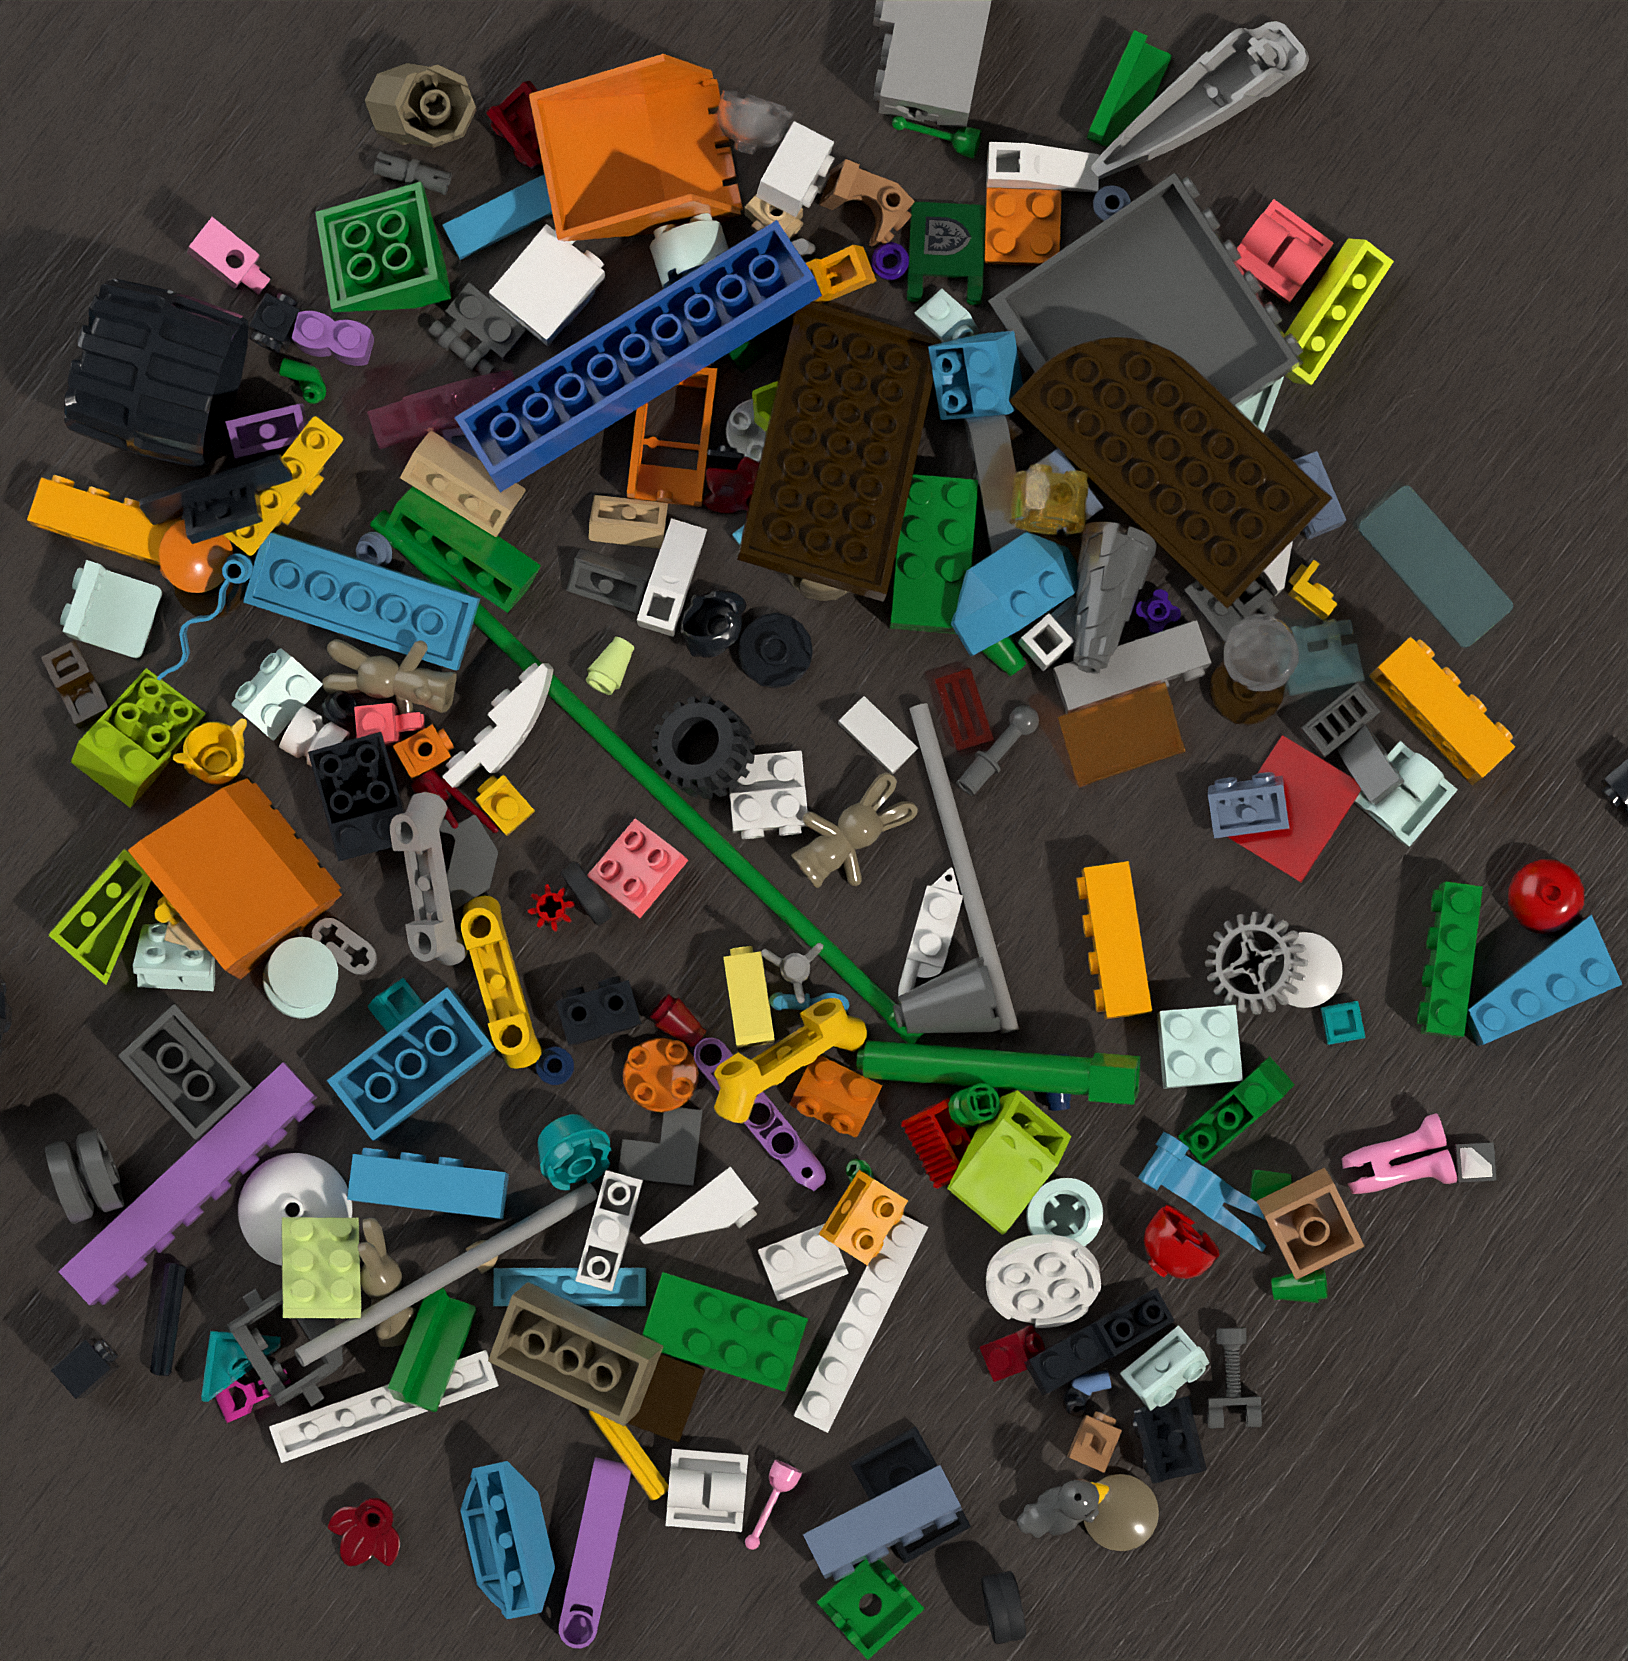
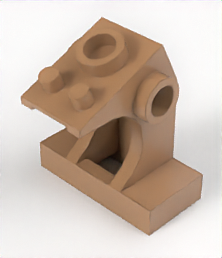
M845 159L830 171V177L826 183L819 205L834 210L850 200H857L867 204L871 208L876 220L869 246L873 247L879 242L885 245L895 236L890 232L892 227L898 231L912 216L907 210L915 201L898 183L859 169L860 164Z

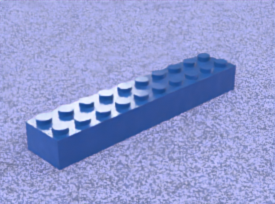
M776 220L454 418L501 493L821 297L822 294L815 277Z

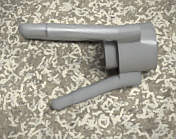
M817 943L804 956L799 953H792L784 959L767 949H763L761 955L775 966L780 967L782 978L786 982L793 984L797 1001L803 1003L805 996L802 982L808 978L810 973L809 963L821 952L823 944Z

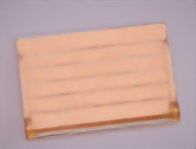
M1165 681L1058 717L1075 780L1079 788L1186 752Z

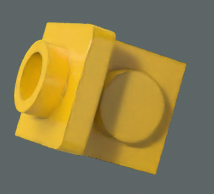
M1313 560L1308 568L1301 563L1288 581L1294 585L1288 595L1325 621L1337 605L1332 600L1334 595L1319 583L1311 585L1307 582L1320 565L1317 561Z
M493 775L477 789L480 795L475 799L476 802L506 836L535 812L505 775H502L499 779Z

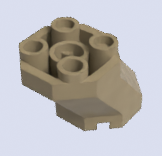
M406 63L378 73L365 99L376 133L401 145L410 143L434 148L462 138L476 112V106L465 77L440 65L429 67Z

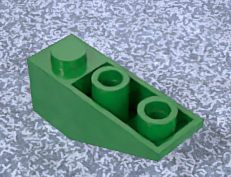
M1269 1056L1178 1137L1204 1165L1282 1099L1295 1084Z

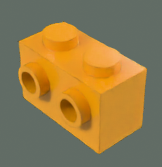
M859 1170L819 1232V1235L868 1266L871 1259L876 1257L881 1251L883 1240L892 1226L896 1225L902 1218L904 1207L908 1200Z

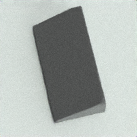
M580 549L575 557L566 591L638 613L651 571L589 550Z

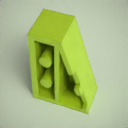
M124 848L49 933L53 940L105 985H107L151 882L150 877Z

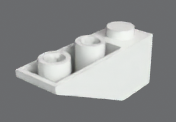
M989 142L986 188L1098 192L1099 178L1091 169V166L1098 159L1099 154L1029 143Z
M671 518L638 614V626L674 637L707 529Z

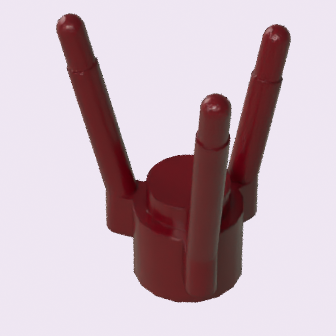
M435 769L426 772L411 784V788L416 794L422 792L433 793L440 796L444 801L449 798L446 792L448 791L467 810L476 815L493 833L499 831L498 826L456 787L452 788L443 777H440ZM448 808L444 817L451 827L456 829L459 824Z

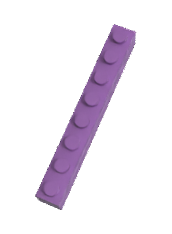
M283 1062L72 1258L59 1273L89 1305H95L98 1301L102 1305L106 1304L118 1293L119 1289L116 1287L118 1282L126 1275L130 1279L134 1278L148 1264L144 1260L148 1254L154 1249L158 1253L163 1251L176 1238L172 1232L178 1226L184 1223L188 1227L204 1212L200 1206L208 1198L212 1197L216 1201L232 1186L228 1180L238 1170L245 1174L259 1161L256 1154L266 1144L273 1148L287 1135L283 1128L294 1118L300 1122L308 1116L315 1108L311 1102L317 1096Z

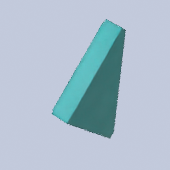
M210 1331L201 1395L203 1402L210 1401L254 1368L232 1333ZM262 1335L269 1346L263 1350L265 1356L268 1357L281 1347V1337Z

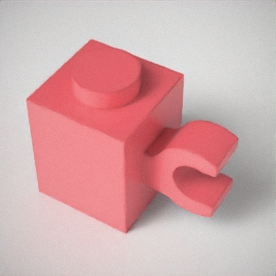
M393 703L354 707L357 738L382 732L385 745L393 746L398 742H402L401 732L425 729L424 714L414 712L400 715L398 706Z

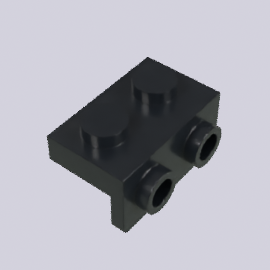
M1189 1396L1172 1399L1166 1405L1161 1407L1157 1405L1151 1411L1147 1406L1134 1410L1133 1427L1135 1434L1141 1439L1144 1450L1143 1467L1146 1474L1150 1476L1152 1484L1207 1470Z

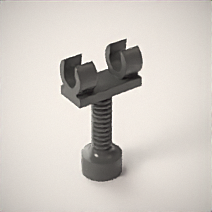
M1245 1327L1216 1328V1344L1222 1345L1224 1350H1226L1224 1354H1226L1225 1373L1227 1374H1225V1377L1227 1378L1225 1380L1227 1381V1393L1225 1397L1207 1398V1423L1209 1429L1224 1428L1223 1406L1245 1405L1246 1427H1262L1261 1397L1242 1396L1240 1393L1241 1389H1239L1241 1388V1385H1239L1241 1384L1239 1381L1241 1378L1239 1374L1240 1366H1238L1240 1365V1362H1238L1240 1361V1351L1238 1350L1242 1344L1247 1343Z

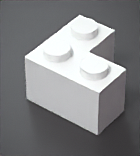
M794 121L760 180L756 197L794 217L798 215L802 206L809 208L816 194H821L830 177L829 171L835 161V158L830 156L834 141Z

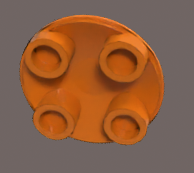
M184 519L175 522L166 531L159 546L161 574L175 587L186 592L202 593L212 590L225 579L222 574V568L227 562V558L233 555L231 542L224 535H220L192 544L186 535Z
M654 1038L644 1041L630 1050L623 1068V1082L628 1095L642 1108L654 1112H667L681 1107L692 1097L698 1084L699 1073L694 1056L687 1049V1046L678 1040Z

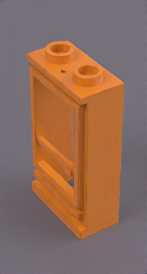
M710 365L677 384L678 386L706 389L700 445L662 441L656 437L644 439L648 403L636 409L627 498L702 507L717 368H710ZM643 445H648L652 449L660 446L699 451L697 470L641 464Z

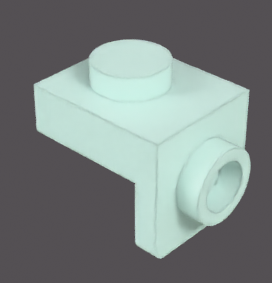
M940 289L915 312L919 322L939 338L942 343L979 334V329L970 313L943 289Z

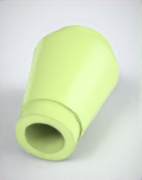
M615 637L587 669L589 674L586 682L599 692L612 695L615 689H620L634 646L620 637Z

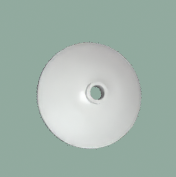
M289 1153L267 1160L252 1172L240 1194L238 1217L245 1239L264 1259L282 1266L281 1224L282 1217H290L286 1213L287 1205L292 1202L299 1205L300 1212L296 1217L352 1218V1201L347 1200V1184L334 1167L312 1155Z

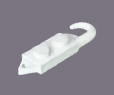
M949 868L932 886L927 885L898 987V996L914 989L917 977H934L940 974L944 967L963 895L959 894L953 868ZM946 875H950L952 877V880L950 882L945 880Z

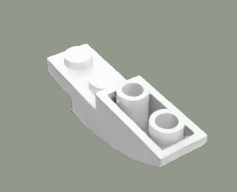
M536 663L532 664L519 676V679L522 681L519 686L512 692L508 688L505 689L491 702L494 709L488 713V716L497 726L494 729L491 725L487 726L473 739L477 744L467 754L463 750L460 751L446 764L449 771L442 777L452 788L461 786L482 765L489 773H497L518 750L533 728L545 703L554 670L549 663H542L540 666Z

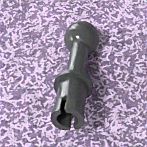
M1028 705L1016 707L1009 717L1010 726L986 753L982 751L975 753L976 759L956 781V784L963 792L974 796L993 773L998 774L1000 772L997 762L1021 735L1031 734L1037 729L1039 716L1034 708Z

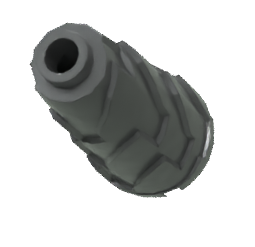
M1093 522L1084 525L1082 530L1077 568V580L1079 582L1074 608L1076 622L1073 636V660L1078 663V669L1083 672L1098 674L1100 669L1107 668L1110 657L1117 649L1125 622H1129L1138 591L1143 589L1152 558L1155 555L1157 542L1149 534L1129 526L1128 533L1118 531V523Z

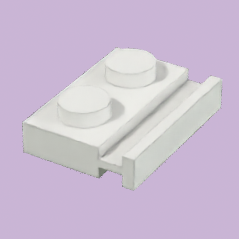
M825 1224L758 1250L777 1301L849 1274L839 1248L819 1235Z

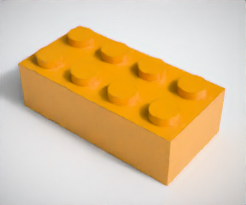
M1410 637L1377 667L1369 677L1468 782L1473 785L1515 748L1510 742L1513 736L1500 722L1495 724L1491 722L1484 714L1487 711L1486 707L1476 696L1471 694L1468 697L1458 687L1461 681L1448 667L1441 669L1432 659L1435 656L1434 652L1421 639L1415 641Z

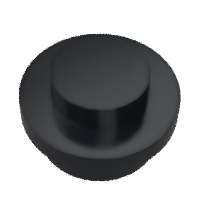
M338 691L325 698L322 708L330 722L340 727H350L356 722L354 707L359 706V704L351 694Z

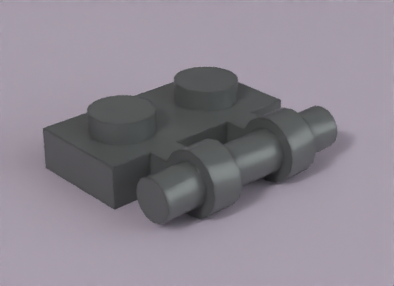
M470 283L465 286L445 310V313L455 321L454 324L447 328L439 320H436L428 330L439 340L438 345L446 351L452 350L465 361L463 365L471 372L476 370L486 379L495 369L486 360L491 351L504 360L527 333L523 326ZM465 330L481 342L476 349L471 348L460 339Z
M1197 580L1183 591L1229 650L1259 628L1260 625L1251 615L1259 609L1266 619L1269 620L1279 612L1278 608L1271 601L1273 596L1267 589L1263 590L1256 581L1245 591L1251 600L1243 605L1238 598L1228 609Z

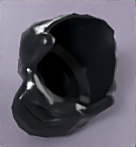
M725 590L712 591L707 595L695 594L691 597V605L683 612V619L680 625L681 634L687 649L693 657H716L738 639L742 625L741 614L745 611L747 604L739 594Z

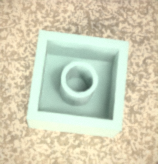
M1236 1005L1169 1010L1157 1013L1163 1089L1243 1081Z

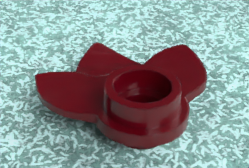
M745 456L738 464L737 470L708 468L706 479L711 492L703 497V504L707 508L720 513H733L741 509L748 511L759 463Z
M369 1498L364 1500L358 1507L344 1506L332 1516L328 1529L337 1535L343 1536L340 1544V1554L346 1566L360 1565L369 1560L372 1555L386 1566L392 1565L400 1548V1536L392 1526L394 1513L386 1501L380 1498ZM369 1513H376L380 1517V1522H370L367 1515Z

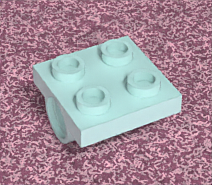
M1399 741L1387 757L1405 782L1376 805L1368 800L1363 791L1360 792L1354 803L1408 848L1458 789L1444 778L1442 772L1428 759L1418 753H1414Z

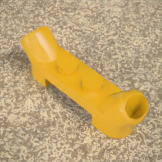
M491 896L475 897L463 906L461 932L466 950L470 951L490 1022L488 1027L492 1041L510 1068H525L534 1064L539 1059L541 1047L532 1027L502 922L501 907L499 902Z
M828 998L813 1004L800 1013L804 1026L751 1060L738 1052L716 1068L714 1075L720 1086V1091L714 1105L716 1113L720 1117L741 1124L749 1119L757 1095L767 1088L783 1082L786 1076L802 1066L811 1064L816 1060L817 1056L833 1046L850 1051L858 1050L864 1044L867 1036L865 1023L860 1018L847 1015L840 999Z

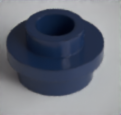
M551 1047L541 1053L536 1062V1070L539 1077L545 1083L560 1085L572 1076L574 1062L566 1050L559 1047ZM559 1059L562 1062V1069L558 1073H551L548 1070L550 1060Z

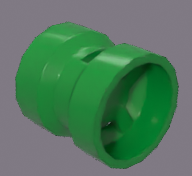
M979 1083L956 1092L950 1098L948 1104L949 1114L957 1125L969 1128L993 1119L998 1114L1000 1099L993 1087L988 1084Z

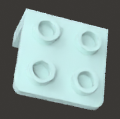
M86 560L84 569L79 567L74 576L72 589L76 590L72 604L67 603L63 609L60 619V625L64 626L62 632L69 638L132 658H139L143 653L162 597L161 589L158 586L108 571L101 564Z

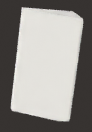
M865 696L838 721V724L891 774H894L918 749Z

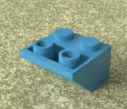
M1014 331L978 334L928 347L940 420L1007 415L1017 410L1009 402L1023 386Z

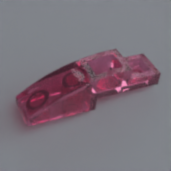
M512 370L486 374L402 397V401L368 411L367 413L379 449L426 435L430 431L436 432L448 427H452V429L460 427L454 417L515 381Z

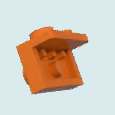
M819 1055L814 1062L807 1066L789 1104L798 1109L801 1114L807 1117H814L832 1126L839 1133L857 1137L882 1085Z

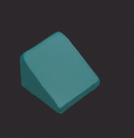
M401 978L377 995L370 1002L368 1008L387 1033H389L425 1004L406 980Z

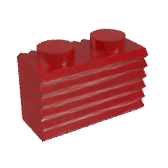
M950 1098L924 1108L902 1121L901 1127L905 1128L908 1140L912 1142V1147L916 1148L915 1153L920 1155L919 1160L923 1162L922 1167L925 1168L926 1174L930 1176V1181L934 1182L933 1187L937 1189L950 1184L971 1142L965 1127L957 1125L949 1114L948 1104Z

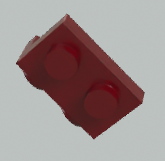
M529 80L524 81L499 106L490 107L486 114L492 120L490 124L493 130L500 137L506 138L515 150L513 152L517 160L526 167L536 169L543 167L529 94L538 92V90Z

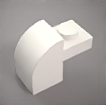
M1073 596L1051 615L1048 614L1022 636L1018 642L1042 671H1045L1059 660L1073 646L1076 614L1074 612L1076 599Z

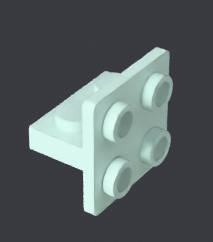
M155 923L142 926L133 963V973L137 974L138 987L214 991L215 958L210 951H192L184 945L165 941L166 924Z

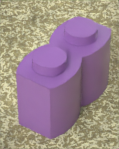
M302 311L298 312L292 340L295 346L306 354L317 357L332 355L342 363L362 366L367 365L369 362L374 336L367 326L352 320L334 321L329 316L320 312Z

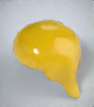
M241 718L233 726L221 722L203 723L189 733L183 745V753L174 754L173 760L177 763H182L189 774L195 775L208 784L220 785L233 780L244 764L243 732L247 726V720Z

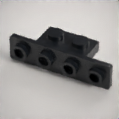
M281 455L266 456L236 468L226 469L221 473L192 480L187 484L169 490L156 492L153 495L139 499V505L153 525L184 516L186 535L190 542L195 544L263 522L258 491L291 481L293 479L292 472Z

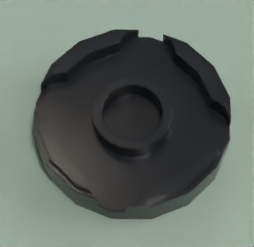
M779 613L761 615L749 623L741 635L738 647L740 665L748 678L760 686L773 689L788 687L800 680L810 667L813 654L811 637L803 624L790 616Z

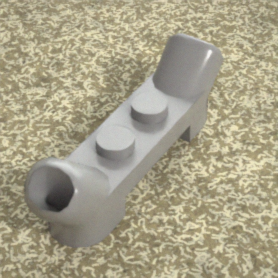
M422 792L412 796L405 813L396 815L392 819L390 835L393 851H404L415 916V921L405 924L410 950L421 961L426 962L437 959L441 964L450 966L463 961L469 950H466L462 933L455 928L439 832L448 807L440 796Z

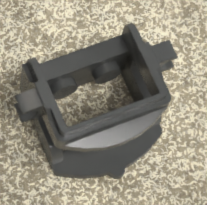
M256 1289L243 1296L242 1298L250 1310L228 1323L227 1326L277 1405L280 1407L301 1393L304 1394L311 1406L325 1399L316 1384L337 1371L342 1365V1345L321 1357L325 1363L323 1366L286 1389L283 1383L289 1380L283 1368L277 1360L270 1364L263 1353V1350L269 1346L257 1328L250 1331L247 1327L283 1304L282 1289L264 1301ZM296 1318L310 1341L336 1326V1318Z

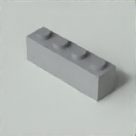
M1196 620L1117 646L1114 654L1110 657L1107 668L1100 669L1098 674L1079 670L1078 663L1075 661L1054 667L1052 674L1066 714L1075 712L1077 717H1081L1098 711L1097 704L1111 700L1112 705L1127 702L1134 698L1132 692L1147 688L1148 694L1169 687L1168 680L1182 676L1184 682L1205 675L1204 668L1209 667L1211 660Z

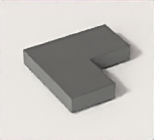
M677 1108L664 1112L660 1143L622 1139L618 1174L639 1180L693 1186L702 1110Z

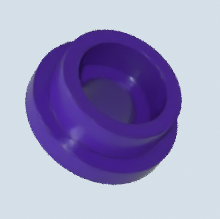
M888 242L885 245L881 244L875 249L871 264L874 272L880 278L895 280L906 272L909 257L901 245ZM887 256H893L897 260V265L893 268H887L883 264V259Z

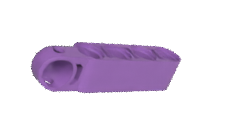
M705 1038L696 1045L694 1060L698 1068L719 1092L720 1086L714 1075L715 1070L722 1062L732 1057L733 1054L719 1039ZM707 1045H715L722 1052L720 1062L714 1066L705 1065L700 1059V1052ZM761 1092L757 1095L754 1104L761 1103L768 1107L770 1111L769 1120L762 1125L753 1124L749 1119L743 1123L768 1154L781 1162L796 1182L813 1191L817 1190L826 1181V1173L822 1164L765 1093ZM779 1133L789 1134L794 1140V1147L791 1152L787 1154L775 1152L772 1147L774 1136ZM804 1168L811 1169L812 1176L810 1178L802 1176L801 1172Z
M595 1457L559 1623L561 1640L572 1648L588 1646L597 1634L631 1477V1471L625 1463Z

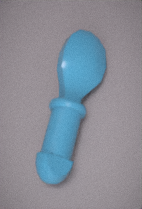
M782 992L774 993L769 998V1004L776 1010H805L813 1004L828 998L840 999L846 1012L849 1008L848 999L837 993H824L814 998H810V995L806 993L803 1003L797 1001L796 995L782 994Z

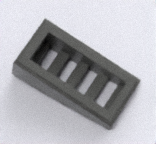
M1356 683L1298 731L1320 758L1323 759L1379 714L1380 710ZM1352 696L1366 710L1367 714L1363 717L1360 716L1348 701ZM1341 705L1355 720L1352 726L1349 725L1337 710ZM1330 714L1343 728L1344 732L1341 735L1338 734L1326 719ZM1319 723L1333 739L1331 743L1328 744L1315 728L1316 725Z

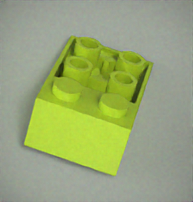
M147 668L78 741L71 760L74 766L130 808L153 784L173 758V755L184 744L189 733L197 727L206 714L162 679L157 680L158 676Z
M1018 1090L1000 1097L998 1114L993 1119L979 1124L947 1188L1002 1235L1008 1231L1058 1166L1072 1137Z

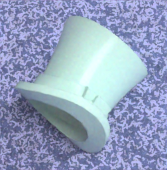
M309 937L290 938L281 943L274 950L263 972L264 991L272 1005L283 1014L299 1019L314 1017L324 1011L334 997L338 980V966L332 952L318 940Z
M1073 1178L1055 1179L1043 1185L1029 1202L1026 1211V1221L1032 1235L1051 1234L1063 1236L1083 1246L1089 1244L1097 1235L1103 1219L1102 1203L1097 1193L1085 1182Z

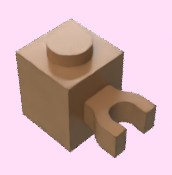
M1095 1411L1093 1418L1084 1414L1067 1457L1105 1473L1122 1430L1114 1427L1116 1419Z

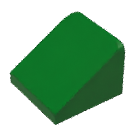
M1252 1170L1249 1198L1257 1202L1290 1185L1292 1174Z

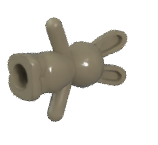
M334 639L327 645L329 655L335 661L357 670L358 674L332 673L323 679L322 687L330 694L338 691H344L349 694L363 692L375 699H384L395 695L400 715L414 713L412 703L424 705L432 710L443 713L450 708L453 702L456 673L417 668L428 649L426 642L422 640L416 641L399 666L389 657L382 655L369 656L345 641Z
M883 773L876 777L860 803L854 804L843 811L839 818L838 826L813 812L804 814V824L822 834V836L792 853L791 857L815 888H819L824 879L831 872L838 869L842 863L848 883L851 886H858L862 881V876L855 849L870 846L877 840L881 832L909 822L917 815L918 808L909 801H901L876 813L877 809L895 790L897 781L893 774Z
M375 1218L363 1219V1230L367 1242L359 1243L358 1251L365 1263L360 1272L361 1289L372 1298L370 1305L372 1306L399 1291L398 1289L402 1284V1273L398 1263L386 1253L381 1225ZM409 1306L375 1326L380 1346L394 1347L406 1344L417 1317L415 1308Z

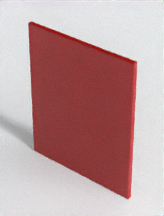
M1282 735L1257 774L1272 772L1275 777L1283 776L1289 828L1228 836L1227 838L1301 883L1362 790L1354 778Z

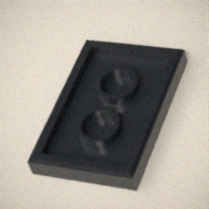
M916 1426L849 1463L869 1500L938 1466ZM962 1510L956 1513L958 1519L942 1528L937 1529L936 1525L933 1524L921 1530L924 1536L911 1544L903 1546L901 1541L894 1544L904 1564L969 1529L971 1525Z

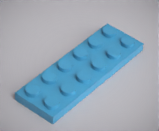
M272 531L258 549L243 602L406 655L416 641L422 640L428 646L422 660L457 671L461 665L480 598Z

